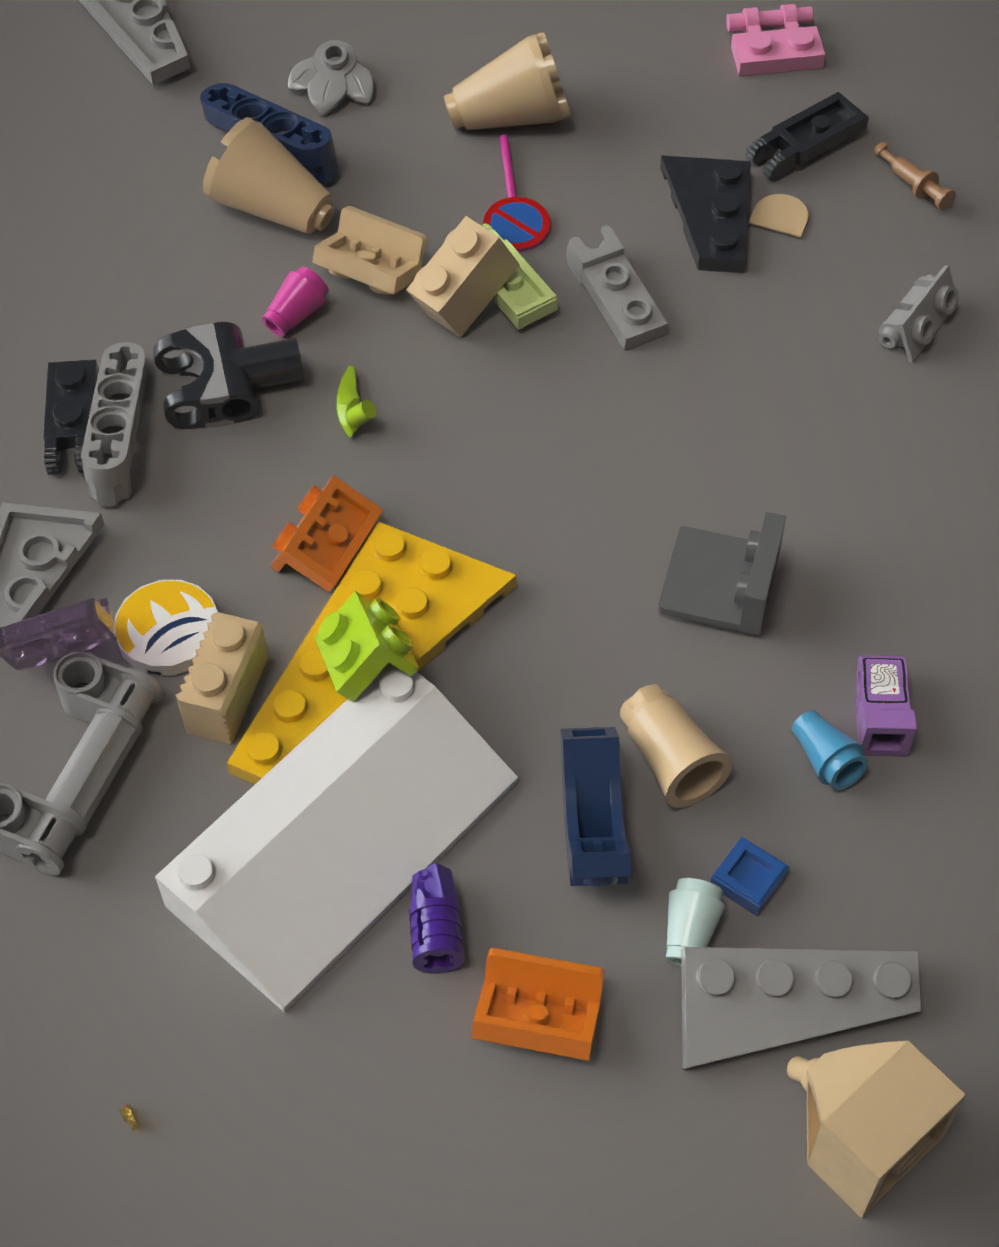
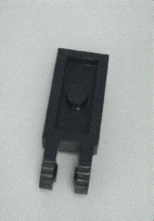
M837 92L772 127V131L764 134L760 139H756V141L749 145L745 155L747 160L751 161L753 165L767 161L763 174L769 180L775 182L781 177L784 178L789 175L796 165L800 166L866 130L869 117L845 96ZM778 149L781 150L778 155H774Z
M96 359L48 362L43 435L45 448L44 463L47 475L60 474L62 449L76 448L74 451V461L78 472L84 473L81 452L99 372Z

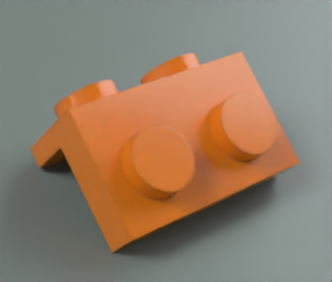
M491 948L486 959L485 979L473 1018L471 1038L589 1061L600 1012L605 976L604 969Z

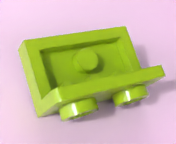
M355 591L337 612H332L324 619L318 634L314 637L336 692L352 702L359 697L388 663H391L409 676H413L419 669L410 650L413 647V643L401 631L398 625L400 620L399 614L380 598H376L372 602Z

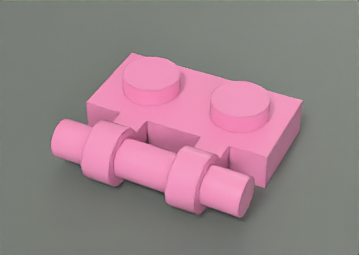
M784 4L778 10L759 11L757 7L744 8L742 13L727 14L726 25L728 32L744 31V33L732 34L731 49L738 75L749 76L824 68L825 51L817 26L799 27V25L813 23V8L811 6L796 8L795 4ZM781 27V29H779V30H769V31H762V30H761V29H764V28Z

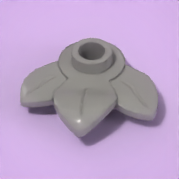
M329 40L322 43L316 49L313 57L302 60L294 66L288 80L289 91H308L310 103L321 117L329 114L345 96L359 104L369 105L374 91L373 78L370 71L357 62L353 47L342 40ZM332 57H341L337 61L329 60Z

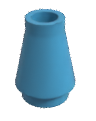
M807 711L793 723L792 733L799 740L822 784L831 785L835 790H842L853 785L865 773L868 761L864 757L863 746L823 719L817 711Z

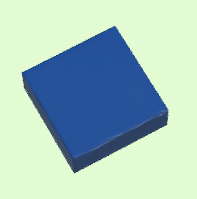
M741 837L712 875L710 883L720 887L723 890L722 895L755 916H758L787 877L790 866L744 837Z

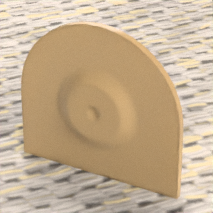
M773 194L762 198L756 204L748 224L801 238L809 214L807 207L799 199L786 194Z

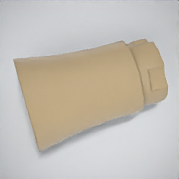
M652 684L638 689L630 699L623 703L620 709V717L628 727L629 736L641 751L654 773L670 806L683 808L694 805L709 797L726 781L733 767L732 758L702 731L676 698L670 697L657 684Z

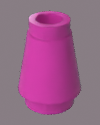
M302 266L296 272L290 271L268 307L267 312L263 315V323L271 332L279 337H283L288 331L292 330L325 304L324 297L329 293L328 286L317 273L307 267Z

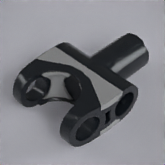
M230 322L199 325L162 337L153 348L154 362L159 370L164 373L197 378L192 383L181 386L182 389L169 394L163 402L164 415L167 422L181 429L219 427L248 420L258 410L255 389L304 380L301 356L296 338L245 347L240 327ZM173 350H183L184 352L178 357H164L166 353ZM182 406L195 407L193 411L185 413L174 411Z

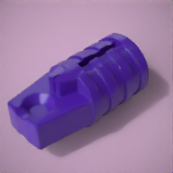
M438 863L429 865L426 869L420 870L412 876L411 907L409 908L410 935L412 937L411 950L413 952L412 965L418 971L431 974L453 971L462 966L465 961L463 935L461 933V910L451 869Z

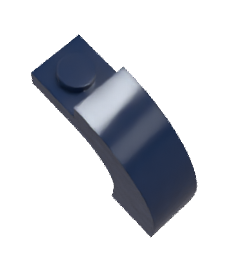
M616 727L560 729L564 822L570 886L628 884V877H632L631 851L626 839L623 820L620 743Z

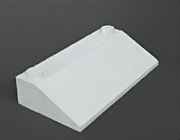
M388 663L354 702L349 699L344 702L161 870L155 878L165 907L285 1013L412 888V876L418 871L426 869L429 865L437 863L518 783V777L436 686L418 672H415L413 676H409L391 663Z

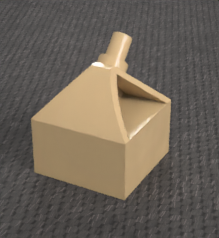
M910 1041L882 1042L848 1047L824 1053L820 1058H813L811 1060L796 1056L787 1065L788 1076L800 1082L807 1092V1165L861 1219L945 1138L966 1096L958 1086Z

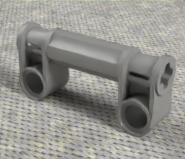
M84 651L70 652L63 656L56 663L53 671L60 702L66 714L75 719L88 722L90 725L48 796L44 800L16 789L9 784L0 783V815L12 814L7 820L0 822V853L24 862L31 868L48 875L56 876L61 873L64 867L62 858L75 836H80L84 833L88 822L136 739L139 738L143 729L141 721L151 704L159 702L164 693L160 683L149 674L138 669L123 667ZM81 683H90L83 688H73Z

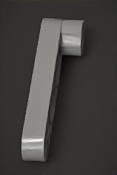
M116 343L104 351L82 447L81 458L88 497L95 499L98 505L116 506L121 500L129 498L132 493L130 469L148 378L145 350L135 343ZM124 365H127V374L119 373V371L123 369ZM124 393L131 395L123 400L114 401L107 399L114 394ZM109 426H121L124 428L117 433L107 434L100 432ZM104 453L112 454V458H105Z

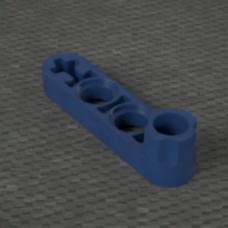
M219 83L211 85L201 93L202 109L205 119L209 123L229 132L236 123L244 118L255 117L252 119L256 122H261L321 184L327 185L338 177L332 134L327 127L232 84Z

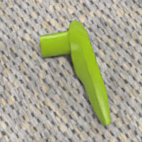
M348 366L336 398L338 420L349 438L354 435L362 424L371 420L377 414L376 407L370 400H364L359 403L356 369L354 366Z

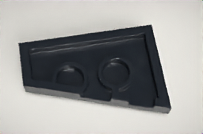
M661 155L660 169L664 180H668L671 188V199L675 209L678 208L684 224L683 232L697 270L744 273L751 161Z

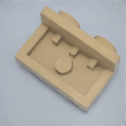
M347 206L341 210L338 233L315 245L312 263L329 269V273L336 277L352 278L365 283L376 293L394 295L411 284L421 269L427 238L420 232L355 207Z

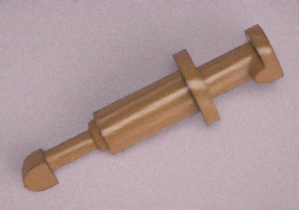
M885 142L876 145L874 153L892 164V171L913 186L912 193L915 197L924 199L930 196L935 200V206L941 211L948 209L953 204L956 196L955 191L951 188L943 189L937 185L939 176L935 171H923L903 156L896 158L887 151L888 144Z

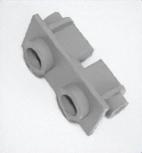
M944 265L937 276L929 274L919 277L900 302L902 310L895 309L879 327V342L886 348L904 347L909 362L913 363L924 347L931 342L934 334L947 317L954 312L958 304V292L956 287H954L948 265Z

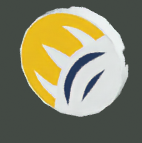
M158 580L141 586L125 598L115 615L114 634L123 658L135 669L148 673L147 670L161 672V676H175L187 672L188 667L193 665L191 659L197 656L195 650L201 648L199 641L205 639L203 632L208 630L207 623L212 622L211 615L218 611L212 597L198 585L183 580Z

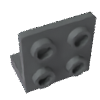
M766 512L761 532L751 530L749 539L687 526L680 527L660 596L658 612L668 616L760 636L780 555L786 516Z

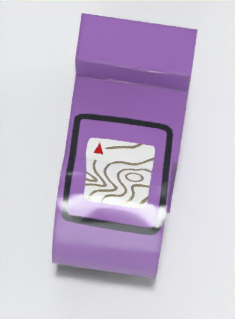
M859 655L856 669L857 699H855L858 743L864 748V756L908 757L917 726L915 711L911 710L906 659L904 656ZM872 734H897V736L889 741H879L874 739Z

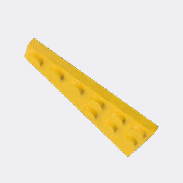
M378 522L227 761L229 774L256 784L348 700L336 692L314 637L318 634L324 619L332 612H337L355 591L372 602L376 598L382 599L399 614L400 620L398 625L401 631L413 643V647L410 650L419 666V669L416 671L418 672L446 648L445 642L466 624L472 626L484 615V608L498 596L505 597L516 588V575Z

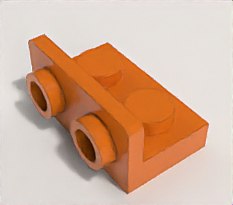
M335 475L331 477L322 490L315 485L311 487L296 509L304 515L298 525L295 526L288 522L271 546L279 553L270 565V568L279 572L287 563L328 593L337 584L383 512L382 508Z

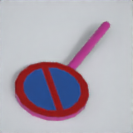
M503 134L500 136V145L508 198L501 199L489 207L484 214L483 224L487 223L489 226H492V229L503 240L507 239L518 252L534 249L544 242L550 232V217L547 210L539 202L527 197H517L509 139L507 135Z

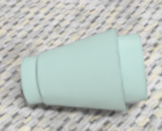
M681 878L678 880L676 889L669 892L667 953L665 957L667 962L681 967L682 948L708 946L725 909V904L721 901L723 890L720 887L700 879Z

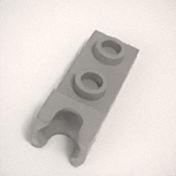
M603 226L601 228L600 235L604 240L599 248L596 249L587 247L580 238L572 237L566 251L568 267L579 285L585 286L623 350L625 351L665 336L668 322L623 254L624 246L610 226Z

